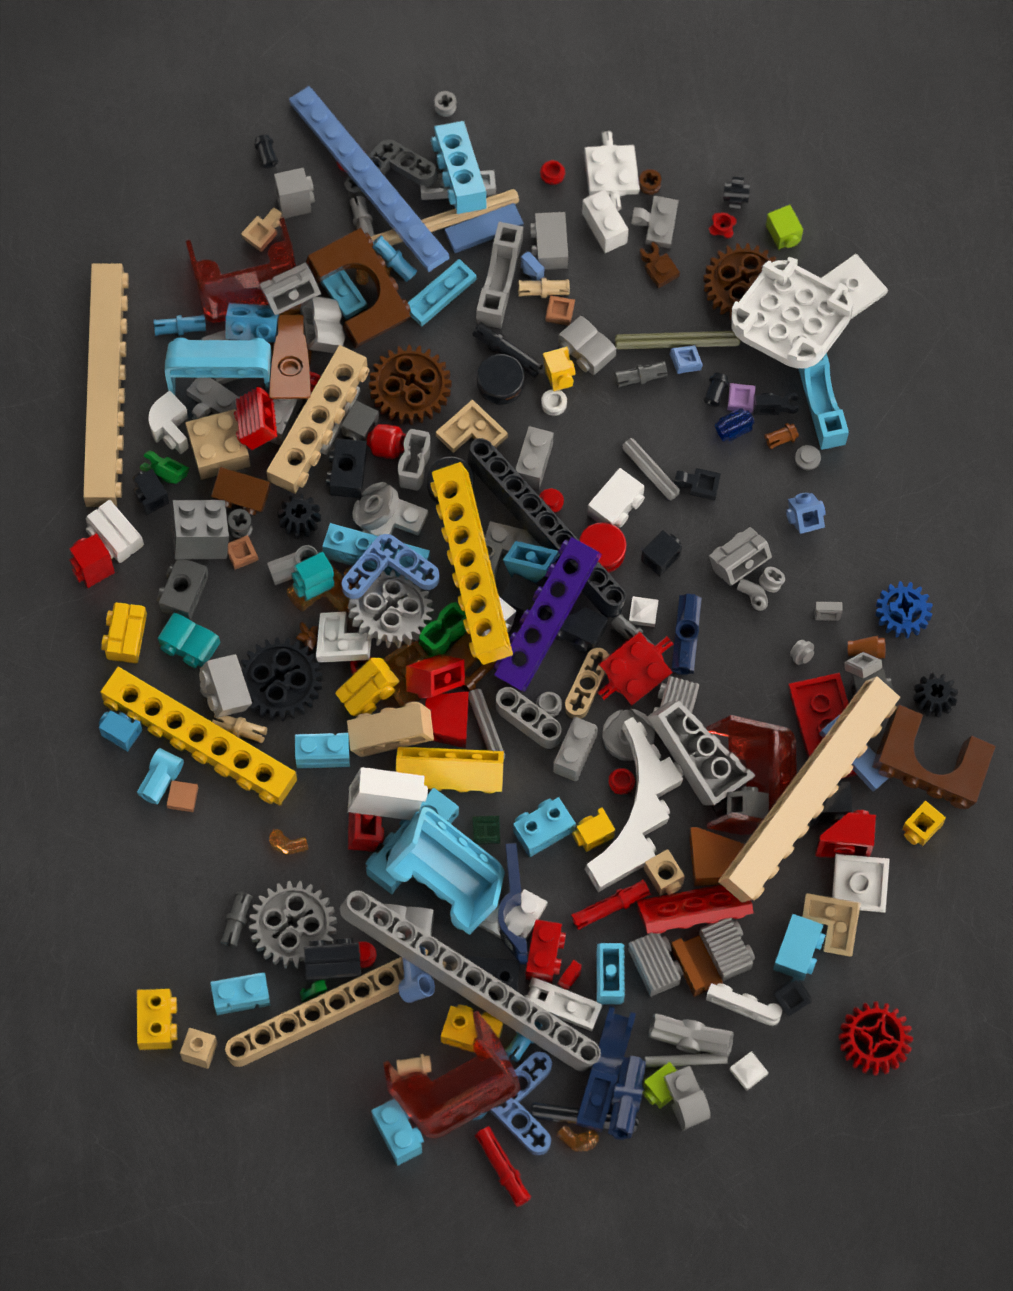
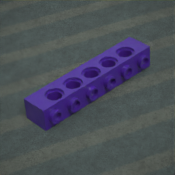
M573 537L569 541L565 540L558 552L561 556L556 564L552 563L545 575L548 579L544 587L539 586L533 596L534 605L531 610L527 609L520 619L522 626L518 633L514 632L509 640L513 655L497 660L494 669L497 670L494 674L496 677L524 692L527 690L602 555ZM572 560L578 563L577 571L574 574H567L565 571L566 564ZM562 583L565 586V593L561 597H554L552 593L553 587L556 584ZM546 606L551 607L552 616L550 619L542 620L540 618V610ZM537 629L539 639L531 644L527 641V634L530 630ZM524 652L527 658L526 663L523 666L517 667L514 663V657L517 653Z

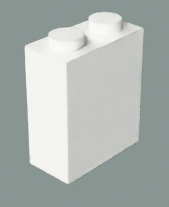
M361 767L349 787L348 812L411 820L414 814L420 811L421 803L427 799L428 787L424 786V776Z

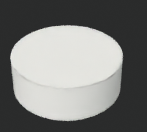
M553 389L546 391L541 400L543 411L551 416L562 414L567 406L566 395L561 390L553 391Z

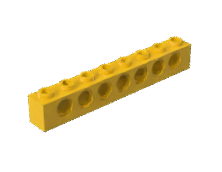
M461 462L433 471L434 482H431V489L439 501V504L436 505V510L439 518L443 519L445 526L441 530L444 540L449 543L450 550H447V556L451 565H454L455 573H452L456 587L460 588L461 595L458 596V602L462 611L466 613V619L463 622L466 632L471 634L472 642L469 643L471 654L474 658L477 657L483 665L512 656L513 652L469 473ZM457 492L453 498H449L453 493ZM462 515L459 520L455 521L457 516ZM468 537L466 542L460 544L462 539ZM474 560L470 566L465 567L469 561ZM479 583L476 589L471 590L474 584ZM485 606L483 611L476 613L480 607ZM491 629L488 635L482 636L486 630Z
M117 667L101 690L103 704L107 708L115 712L120 710L132 719V723L135 720L140 721V723L148 727L147 730L158 738L163 736L170 740L169 743L174 748L180 751L184 749L192 753V757L199 763H209L215 767L214 770L218 774L226 778L228 775L237 780L236 783L241 788L250 791V789L259 793L258 796L269 804L274 802L280 806L297 781V775L294 770L120 667ZM129 695H136L138 697L131 703L124 701ZM151 708H158L160 710L154 716L146 714ZM173 721H179L182 723V725L177 729H171L168 727L169 724ZM195 734L204 736L200 742H193L191 738ZM218 747L226 749V752L222 755L213 754V751ZM241 760L249 763L243 769L235 767V764ZM261 774H269L271 776L266 782L257 780Z

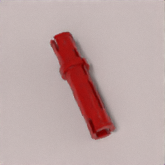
M642 879L623 890L619 888L615 890V894L571 914L576 928L580 930L622 908L626 910L630 908V904L650 896L647 884Z
M486 1127L477 1132L475 1138L500 1178L499 1183L502 1187L505 1186L515 1206H521L529 1201L531 1196L519 1178L521 1176L519 1171L515 1170L491 1128Z

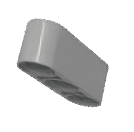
M505 687L498 691L496 695V710L501 717L546 749L555 748L560 743L561 725L555 718L511 687ZM511 699L514 701V704L512 706H504L501 701ZM531 714L535 719L531 722H526L522 719V716ZM550 729L556 735L554 737H546L543 735V732Z

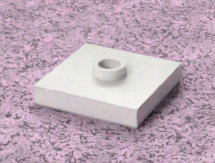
M857 254L822 277V279L837 287L842 283L848 288V293L853 303L851 319L888 292L884 284Z
M835 854L832 898L861 903L859 911L885 913L889 859Z

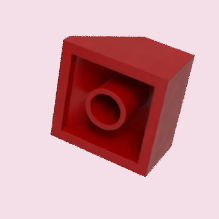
M855 810L853 813L849 812L820 835L815 857L835 858V854L870 857L874 847L876 815L869 814L865 810Z

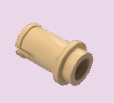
M421 1054V1057L397 1060L399 1078L421 1073L426 1076L428 1072H432L430 1056Z

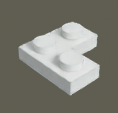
M399 499L396 511L386 524L378 529L371 531L363 530L362 532L375 536L382 534L391 535L394 527L419 536L428 516V510Z
M346 612L320 613L316 651L318 663L370 660L371 640L367 641V633L361 635L358 633H346L348 622Z
M524 889L521 894V905L513 908L507 914L504 922L511 932L527 940L534 928L535 919L539 920L548 902ZM497 904V908L479 927L501 939L498 931L499 904Z

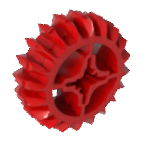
M877 1001L873 1003L872 1009H870L867 1003H863L862 1011L857 1007L853 1008V1015L847 1014L845 1016L847 1023H842L840 1029L845 1033L839 1034L838 1039L846 1042L840 1046V1050L849 1051L845 1056L846 1061L852 1058L855 1059L852 1065L853 1068L856 1069L859 1064L864 1066L862 1073L866 1074L868 1069L872 1068V1073L875 1076L878 1075L879 1068H881L884 1074H888L889 1065L894 1070H897L899 1068L898 1061L904 1063L907 1059L905 1054L911 1052L912 1048L907 1044L912 1043L913 1037L906 1035L911 1031V1026H902L906 1022V1016L898 1019L896 1017L899 1012L898 1008H895L891 1013L888 1011V1003H885L883 1009H879ZM877 1019V1023L873 1027H857L863 1021ZM885 1023L892 1027L897 1040H894L893 1036L887 1034ZM879 1028V1041L875 1044L874 1048L872 1049V1036L873 1034H876V1031ZM854 1036L858 1037V1040L866 1045V1054L858 1048ZM889 1048L895 1050L886 1057L874 1058L878 1050L888 1051Z

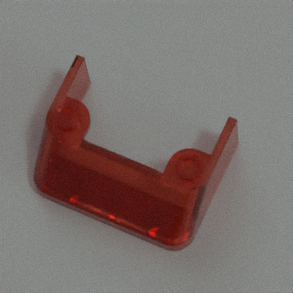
M284 217L279 218L282 241L274 243L268 251L270 263L221 274L219 266L212 260L196 262L191 240L186 241L188 259L202 311L208 321H225L229 303L269 306L260 284L297 267Z
M733 715L707 726L706 730L710 733L728 736L730 752L738 759L746 760V769H750L756 775L746 782V787H757L758 792L769 793L770 811L797 775L796 738L793 732L786 727ZM731 812L708 822L707 828L738 835H749L756 831L764 819Z
M478 1011L472 1013L477 1037L473 1041V1050L477 1056L432 1081L422 1072H412L402 1078L389 1061L383 1063L388 1092L423 1134L429 1138H440L513 1098L520 1090L518 1076L500 1039Z

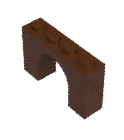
M362 228L313 252L306 259V263L317 283L344 269L361 270L368 274L375 283L377 290L375 305L346 321L343 325V329L355 349L405 323L411 316L409 314L411 309L408 302L400 298L397 292L399 288L395 279L387 275L385 271L386 264L381 255H376L372 248L374 246L372 238L367 232L364 233Z
M898 705L895 712L888 719L872 767L879 770L878 773L886 778L894 777L903 781L902 783L909 788H920L927 791V795L930 797L948 800L952 806L959 809H969L977 802L995 745L970 736L963 742L957 762L951 773L945 775L931 773L920 765L914 753V741L923 715Z

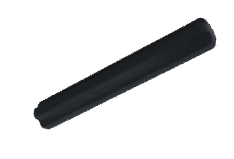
M534 1102L531 1105L530 1114L535 1119L576 1124L580 1108ZM611 1112L607 1114L604 1128H609ZM638 1116L635 1117L636 1120L633 1132H636L638 1130Z

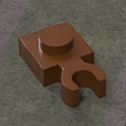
M652 242L650 245L653 251L651 254L646 253L643 248L640 249V258L644 262H648L645 265V270L658 288L680 277V271L668 254L659 255V247L655 242Z

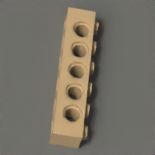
M339 345L312 391L311 397L307 400L266 472L269 482L296 494L299 487H304L309 477L308 471L310 467L317 465L321 456V448L323 445H328L333 436V427L336 423H341L345 415L344 408L347 403L353 402L357 394L356 387L359 382L363 383L367 378L369 368H367L366 357ZM341 376L349 377L347 381L338 380ZM331 396L338 398L335 402L326 401ZM319 417L326 419L323 423L314 422ZM306 438L314 440L311 444L302 443ZM295 459L301 461V463L296 466L289 464L290 461Z

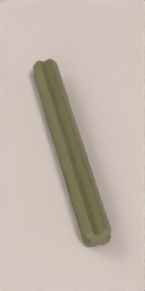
M733 331L617 334L615 336L616 349L678 348L693 345L696 347L740 345V339L735 336Z

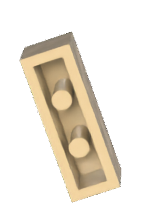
M409 702L405 704V707L397 709L384 708L380 711L381 713L359 714L356 716V719L347 720L350 751L360 757L394 750L398 746L407 747L434 740L431 710L419 702Z

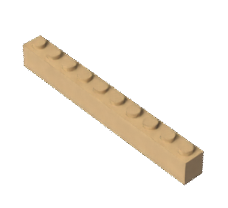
M92 264L84 469V501L86 507H100L108 500H111L117 507V498H122V482H118V474H123V459L119 458V450L124 448L123 435H119L120 427H124V411H120V403H125V388H121V380H126V366L122 365V357H126L127 354L126 342H122L123 334H127V319H123V311H128V297L124 296V288L129 287L128 273H124L122 264Z
M876 676L864 682L718 882L741 902L752 899L756 900L763 893L764 883L767 879L773 878L778 872L779 867L777 865L782 859H786L792 853L794 842L797 838L803 837L808 831L809 826L807 824L810 820L816 818L824 809L823 802L826 798L833 796L838 790L839 786L837 783L839 780L845 778L852 771L853 766L851 764L856 758L861 757L868 748L866 743L881 731L882 726L880 724L883 720L889 718L897 708L895 704L900 696Z

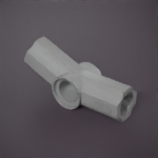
M656 1013L653 1015L648 1030L649 1038L676 1045L677 1049L693 1054L703 1051L729 1056L733 1044L732 1031L705 1027L704 1024L694 1020L680 1021Z

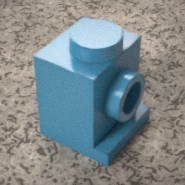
M113 711L105 712L99 721L101 736L127 752L142 732L140 721L135 720L132 723V719L121 712L119 714Z

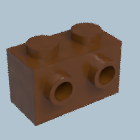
M220 467L211 497L217 500H225V507L231 508L232 504L242 506L241 509L255 516L257 511L263 513L272 483Z

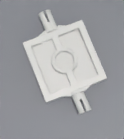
M606 131L601 134L603 146L585 147L584 149L589 196L606 190L617 211L622 209L620 197L626 194H638L640 190L634 145H613L612 132L608 131L607 134Z

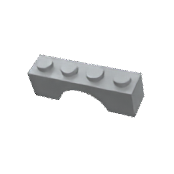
M498 222L489 271L485 285L481 290L476 310V324L482 322L485 326L499 329L502 327L523 242V226Z

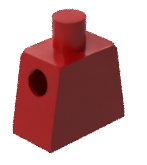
M469 692L438 694L426 698L425 707L431 710L434 742L466 748Z

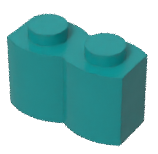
M323 551L294 565V572L291 575L295 583L292 585L299 598L303 596L305 601H308L335 587L333 568Z
M177 613L172 614L158 637L162 651L171 656L177 654L184 657L183 661L193 668L197 666L202 667L209 661L220 644L218 635Z

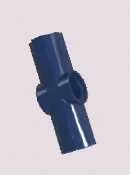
M686 593L685 595H679L671 668L672 672L679 675L694 674L702 601V598L695 594ZM683 631H689L693 634V636L690 638H685L681 636L680 633Z
M637 1056L623 1058L619 1082L615 1086L612 1101L613 1111L608 1134L612 1135L615 1139L625 1140L632 1137L636 1112L639 1113L643 1088L641 1087L646 1062Z

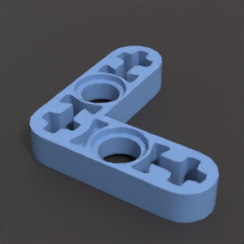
M382 534L374 540L344 576L342 591L350 599L360 598L388 565L424 590H431L439 583V571L435 565L394 536ZM381 544H391V550L396 553L394 560L393 552H391L389 549L381 551ZM409 556L414 560V564L408 568L403 567L399 563L400 559ZM366 561H374L377 564V568L373 572L365 571L362 566ZM419 564H421L420 571L426 575L431 572L433 580H423V574L417 570ZM360 574L362 578L358 582L359 589L352 588L350 590L349 582L354 584L359 579Z
M535 1052L528 1057L488 1098V1108L491 1113L534 1155H543L549 1150L551 1137L520 1102L551 1072V1058L544 1052ZM535 1060H537L538 1062L544 1060L545 1070H536L533 1073V1077L536 1078V1080L533 1081L531 1076L523 1070L527 1068L528 1072L530 1073L535 1067ZM517 1077H523L527 1080L528 1086L523 1091H517L513 1088L512 1081ZM507 1087L509 1092L517 1098L513 1100L510 1095L505 1100V1108L501 1106L494 1107V1098L502 1099L507 1094V1091L504 1090ZM516 1115H522L527 1119V1125L523 1129L513 1127L511 1121ZM531 1126H534L535 1129L532 1130V1133L537 1138L543 1136V1144L545 1146L537 1145L534 1147L532 1146L534 1143L533 1138L529 1134L526 1138L522 1135L528 1133Z

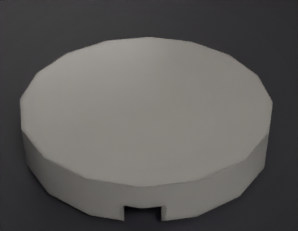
M384 482L373 484L363 491L361 500L355 502L352 515L354 522L363 530L371 531L378 529L386 524L396 511L399 501L398 492L391 485Z
M638 710L616 711L608 717L603 726L602 740L604 746L612 756L619 760L634 761L631 747L622 730L623 723L634 717L637 723L641 722L647 731L646 739L650 745L654 744V727L646 714Z

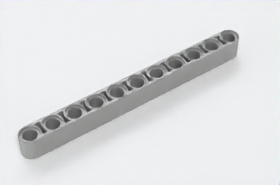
M362 891L351 892L341 904L340 913L346 921L575 1070L585 1071L599 1060L601 1055L600 1048L594 1041ZM350 902L357 903L360 911L354 910ZM373 917L380 918L383 922V926L377 925L374 922ZM396 932L403 933L406 937V941L400 940L397 937ZM419 947L426 948L429 952V956L423 955L420 952ZM442 962L449 963L452 971L446 970ZM465 977L472 978L475 986L469 985ZM488 991L495 993L498 1001L492 1000ZM511 1006L517 1007L521 1016L515 1015ZM534 1021L540 1022L544 1031L538 1030ZM557 1036L565 1039L566 1046L559 1043ZM580 1051L588 1054L589 1061L582 1058Z

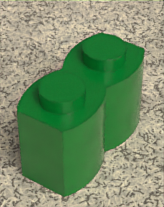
M456 602L447 605L440 612L438 619L430 622L421 631L419 649L429 658L439 654L443 655L449 649L451 642L460 639L465 634L466 629L463 620L466 619V613L462 611L460 605Z

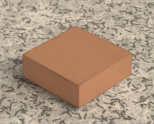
M550 295L545 321L569 326L575 300Z
M248 535L228 543L227 555L234 570L258 561V556Z
M171 781L167 808L194 812L199 788L198 784Z

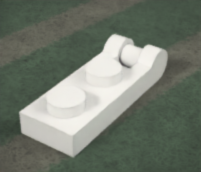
M531 979L529 983L530 991L524 997L561 1020L593 1031L602 1004L540 979ZM540 992L548 994L545 1001L538 999Z
M711 983L706 997L707 1001L770 1026H774L780 1021L782 1015L780 1005L772 1003L767 1006L759 1003L758 999L750 994L744 993L739 995L732 992L733 989L725 984L718 983L714 985Z

